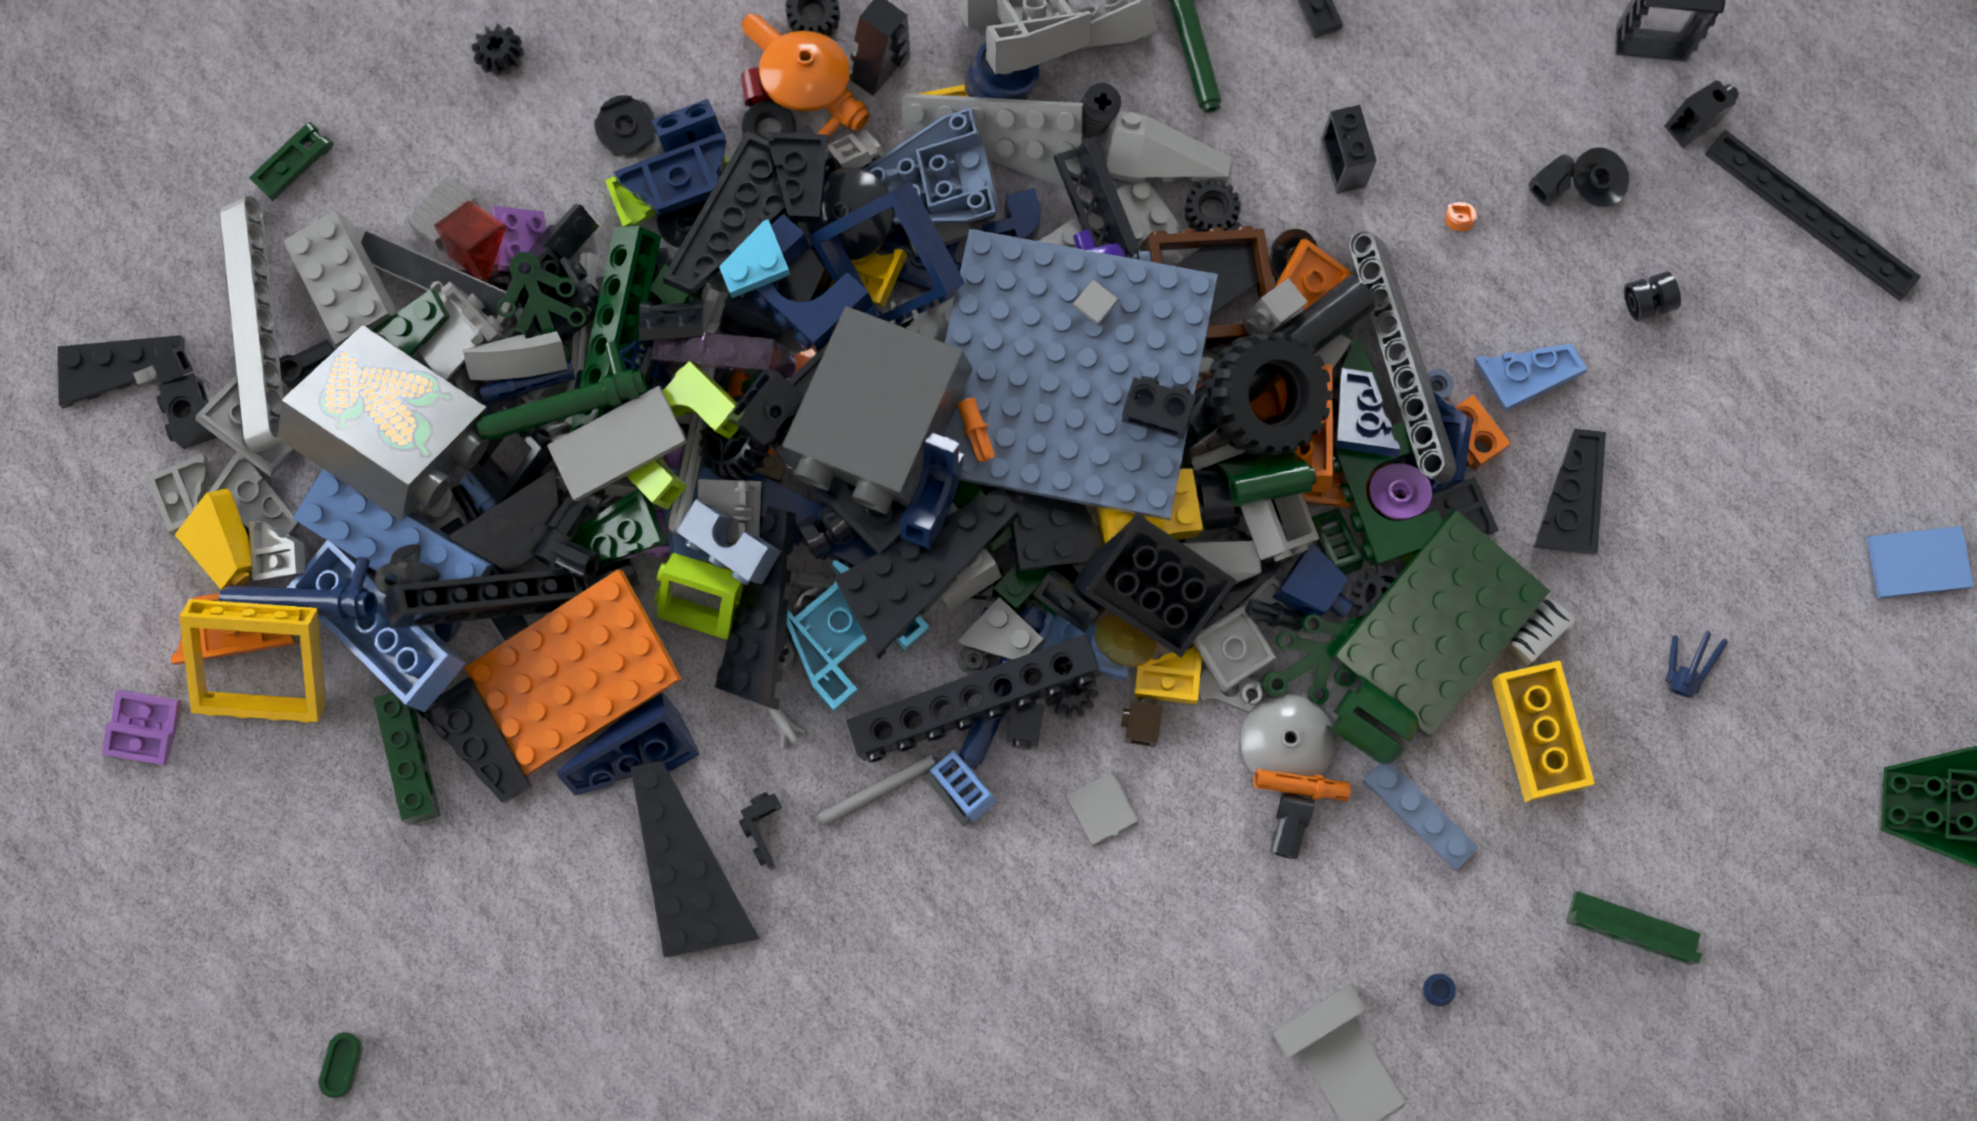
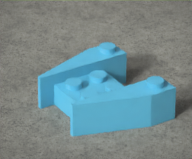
M837 560L832 562V569L837 575L850 569ZM836 582L796 617L788 610L786 624L813 691L833 714L858 693L857 688L838 666L868 642ZM919 615L906 628L907 632L900 639L896 638L895 641L906 652L929 632L930 626Z

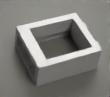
M1302 493L1274 499L1289 538L1288 542L1271 500L1241 506L1261 560L1273 556L1275 562L1310 549L1308 543L1319 539Z

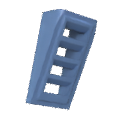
M955 750L930 769V772L972 822L976 821L996 804L997 801ZM955 764H958L959 768L946 779L942 776ZM964 774L968 776L955 788L951 786ZM974 784L976 786L963 798L959 796L971 785ZM981 794H983V796H981V797H980L977 801H975L971 806H968V805L971 804L975 799H977Z

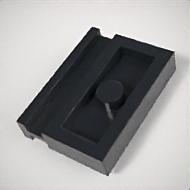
M729 293L724 300L725 307L722 312L719 331L776 354L781 346L784 329L774 320L773 316L775 314L769 309L766 311L762 310L756 303L736 296L732 298Z

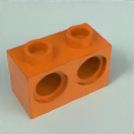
M1471 395L1455 407L1473 419L1466 466H1471L1474 471H1477L1504 452L1511 443L1476 397ZM1474 442H1483L1487 446L1488 452L1481 453L1476 450Z

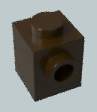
M1138 697L1137 701H1131L1129 709L1123 708L1121 727L1126 728L1124 742L1156 747L1163 705H1157V700Z

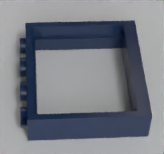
M911 181L808 235L834 284L848 272L865 288L837 235L893 206L936 287L882 314H879L874 303L865 312L887 322L895 319L897 324L912 317L913 313L911 311L915 309L920 314L935 306L933 301L936 299L941 304L955 297L953 290L965 283Z

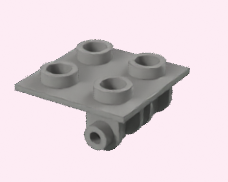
M698 479V500L710 503L733 519L726 533L727 543H737L743 532L760 536L761 481Z

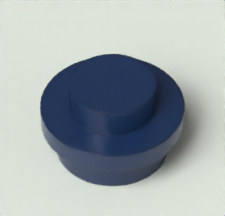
M1433 974L1423 984V995L1434 1006H1445L1455 997V984L1445 974Z

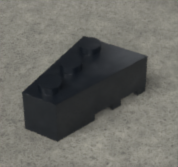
M873 0L860 15L854 41L858 44L857 52L853 50L850 54V59L854 64L850 68L849 79L873 97L898 67L901 69L906 65L911 56L908 15L888 0Z

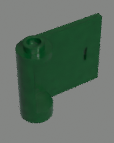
M1244 452L1213 464L1228 478L1230 494L1236 507L1311 492L1312 486L1316 484V473L1313 466H1308L1307 462L1294 452L1281 453L1280 455H1253Z

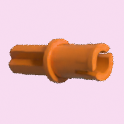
M968 398L956 405L966 429L963 433L970 440L976 460L978 462H987L995 456L986 431L988 425L983 423L976 398Z

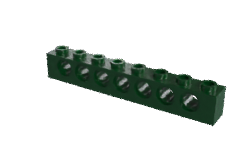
M641 226L614 227L580 387L600 382L603 377L612 375L605 349L606 343L616 341L619 350L630 345L631 342L640 339L639 303L648 302L661 235ZM631 349L626 352L624 357L631 360L633 350ZM609 405L573 416L570 433L620 406L612 408Z

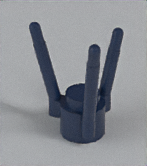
M1705 632L1690 668L1681 666L1679 671H1676L1678 636H1672L1669 671L1665 679L1666 682L1671 683L1669 690L1687 698H1693L1695 693H1699L1703 681L1727 645V639H1722L1699 674L1697 668L1708 645L1711 632Z

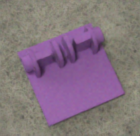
M493 206L492 216L489 217V220L492 223V240L497 241L492 246L493 249L498 250L495 251L496 261L494 262L495 266L498 267V271L509 272L511 259L517 253L528 252L546 230L544 211Z

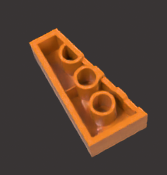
M1325 364L1322 366L1323 372H1329L1331 382H1327L1328 391H1332V364ZM1281 379L1270 388L1278 418L1282 414L1287 401V389L1284 379ZM1327 400L1326 407L1330 408L1328 418L1322 419L1320 422L1323 424L1322 430L1319 434L1311 435L1312 441L1305 447H1298L1297 451H1294V453L1307 462L1308 466H1313L1315 470L1316 484L1312 486L1311 492L1331 491L1333 478L1332 400Z

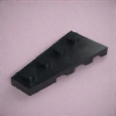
M466 678L439 695L425 712L416 709L434 727L437 734L452 746L455 753L463 761H466L479 779L502 803H507L533 787L472 678Z

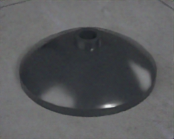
M842 168L825 176L821 222H806L809 234L841 218L839 216V209L841 207H845V215L889 193L888 188L876 175L859 168ZM893 206L837 235L851 261L860 260L872 255L885 243L893 227Z

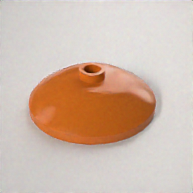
M795 31L776 38L767 46L760 59L759 76L765 92L781 106L796 111H815L830 106L843 95L849 83L850 66L843 49L831 38L811 31ZM802 58H807V59H809V60H808V61H803V60H801V59H802Z

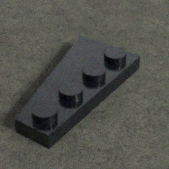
M181 335L57 346L59 406L64 409L73 406L74 402L83 399L91 400L101 396V393L116 388L120 390L129 387L131 383L137 382L133 373L153 365L150 360L151 358L181 345L185 351L184 338Z
M1583 429L1573 430L1533 548L1593 555L1598 552L1606 432Z

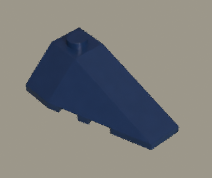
M662 692L619 719L557 771V776L576 796L610 787L614 781L632 777V766L663 761L668 771H671L700 754L680 712Z

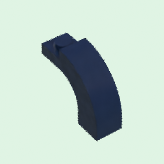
M931 432L926 436L924 440L921 477L909 505L900 518V537L928 549L937 537L950 510L963 467L964 454L959 452V443L946 436H939Z

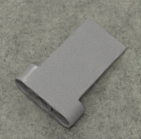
M1352 984L1343 987L1274 1030L1272 1034L1287 1058L1299 1052L1341 1121H1379L1406 1104L1353 1019L1365 1011L1366 1007Z

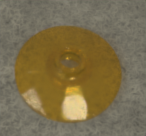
M1115 614L1104 617L1096 628L1095 640L1098 648L1108 659L1119 665L1129 667L1140 666L1147 663L1155 653V640Z

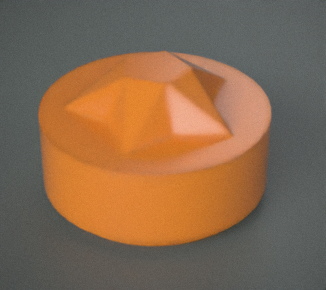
M1453 203L1447 208L1445 223L1455 231H1468L1475 225L1477 212L1467 203Z

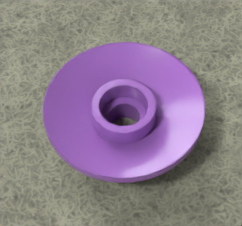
M1395 463L1382 467L1374 474L1369 486V495L1376 509L1385 516L1397 520H1408L1421 515L1429 507L1432 499V486L1427 476L1422 474L1416 467ZM1400 494L1404 497V499H1399L1394 495Z

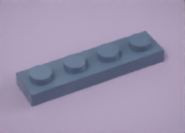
M1379 763L1363 780L1454 871L1458 870L1479 848L1392 763Z

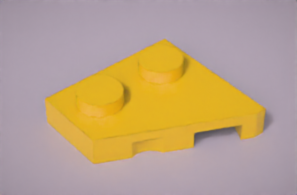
M895 249L894 253L881 256L874 253L866 258L851 261L866 290L869 291L874 305L885 307L908 255L903 250ZM833 280L831 281V284H830L829 287H831V286L834 285Z
M1193 645L1192 648L1187 649L1182 658L1171 652L1163 655L1160 659H1150L1138 663L1134 697H1146L1161 701L1197 705L1202 657Z

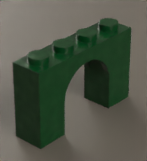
M1404 422L1393 425L1391 429L1394 441L1397 440L1400 447L1398 457L1333 447V473H1338L1342 485H1339L1341 497L1345 503L1349 502L1353 514L1350 515L1352 526L1355 532L1360 531L1364 541L1361 544L1364 558L1367 562L1371 561L1373 567L1419 552L1443 523L1438 509L1404 521L1388 520L1377 514L1368 501L1366 484L1371 472L1380 466L1409 457L1414 453Z

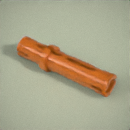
M1257 768L1253 778L1255 789L1310 796L1312 800L1328 798L1347 802L1351 793L1349 781L1330 780L1318 774L1312 777Z

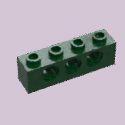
M393 692L373 697L401 821L411 825L440 817L416 708L405 705Z

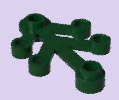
M530 252L517 253L511 259L509 269L513 280L504 298L499 300L497 312L500 316L506 318L511 317L515 313V301L524 284L529 298L516 326L510 329L508 338L512 337L513 332L518 331L524 334L527 339L526 332L535 313L543 334L555 332L556 330L548 310L567 318L569 324L574 327H579L585 323L586 313L581 307H571L542 293L537 282L538 280L556 288L560 296L567 298L575 292V283L572 279L568 277L561 278L542 269L538 257ZM524 262L528 263L531 266V271L529 273H522L519 265ZM561 283H570L572 290L568 293L562 292L560 289ZM504 302L512 305V310L508 313L501 310L500 306ZM575 311L580 312L583 316L579 322L571 319V314ZM562 342L567 362L570 360L571 351L568 345Z
M1306 615L1302 620V627L1306 632L1318 633L1321 631L1337 636L1328 643L1296 637L1294 633L1289 631L1280 632L1276 637V644L1280 649H1296L1309 652L1310 654L1281 673L1278 671L1265 673L1261 679L1263 692L1274 697L1281 696L1287 691L1290 682L1317 665L1313 686L1308 690V697L1314 703H1325L1329 698V691L1326 685L1333 654L1350 635V631L1361 622V619L1349 618L1342 624L1322 620L1318 615ZM1311 618L1317 621V626L1313 630L1308 627V621ZM1285 635H1289L1291 643L1285 647L1282 644V638ZM1341 662L1340 668L1334 673V681L1339 686L1349 687L1355 681V674ZM1346 671L1349 679L1347 682L1342 683L1340 675ZM1278 678L1281 681V686L1279 689L1274 690L1272 688V681ZM1321 688L1323 696L1321 699L1316 700L1314 692L1316 689Z

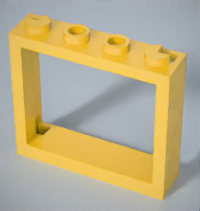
M189 599L179 615L191 713L204 714L206 716H235L242 719L250 717L264 718L271 721L292 720L302 723L319 721L326 707V695L317 608ZM199 628L300 635L306 698L207 691Z

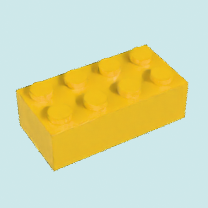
M1561 661L1502 673L1491 680L1525 803L1587 789L1594 785V778Z

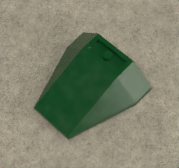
M1977 745L1884 767L1881 831L1977 869Z

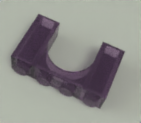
M703 333V336L657 339L654 340L651 356L653 361L674 374L684 367L688 361L701 369L702 367L722 368L742 372L757 378L766 368L778 371L786 380H789L796 372L795 354L774 339Z

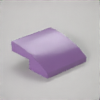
M122 689L116 690L111 722L106 723L102 755L166 765L173 745L182 700Z

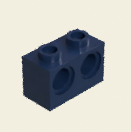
M708 99L652 119L664 153L722 132L716 114Z

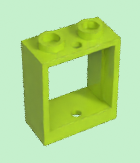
M672 553L667 564H661L657 574V581L661 582L654 597V604L658 605L656 618L727 640L735 620L736 609L741 600L743 583L732 576L734 571ZM676 582L722 597L720 611L672 596L673 583Z

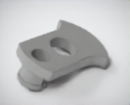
M1208 667L1205 668L1200 677L1199 697L1202 703L1206 700H1216L1250 713L1261 700L1263 693L1260 682L1245 678L1237 683L1239 687L1238 694L1233 697H1227L1222 693ZM1253 691L1256 694V699L1249 702L1246 692Z

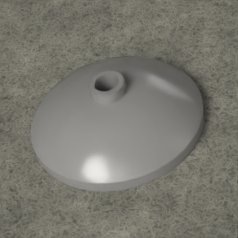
M1292 694L1269 697L1257 704L1243 723L1240 734V748L1243 759L1253 774L1257 768L1303 776L1313 777L1315 774L1322 775L1330 765L1335 751V734L1325 728L1326 724L1331 727L1332 724L1325 712L1307 698ZM1285 734H1294L1296 738L1295 743H1287Z

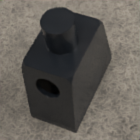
M1717 80L1688 97L1664 127L1680 146L1685 148L1718 124L1733 108L1739 97L1736 87L1732 84L1724 86ZM1694 113L1700 118L1699 120H1694Z

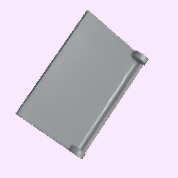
M435 281L431 284L430 289L438 292L450 318L425 345H421L417 350L434 373L448 381L465 362L462 350L478 346L482 342L483 336L461 313L462 310L457 304L441 291L444 287L442 283Z

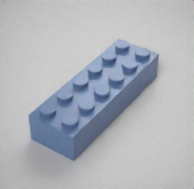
M322 469L293 517L294 520L356 559L358 557L369 559V567L376 571L390 563L394 551L411 544L420 545L421 555L419 562L435 568L440 573L438 580L489 576L495 566L492 562L452 541L448 534L412 512L403 521L399 520L325 469ZM390 573L386 575L388 579L397 583L398 578L395 574Z
M327 540L305 566L306 574L297 575L288 588L333 590L336 587L349 588L357 559ZM368 568L363 588L375 593L378 601L376 613L365 620L351 618L335 619L331 615H318V618L405 705L425 712L466 662L428 625L391 629L384 601L386 595L377 589L375 574Z

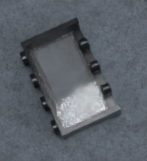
M1631 0L1617 23L1615 55L1687 62L1693 51H1697L1700 41L1706 38L1710 26H1714L1718 14L1723 13L1726 0Z

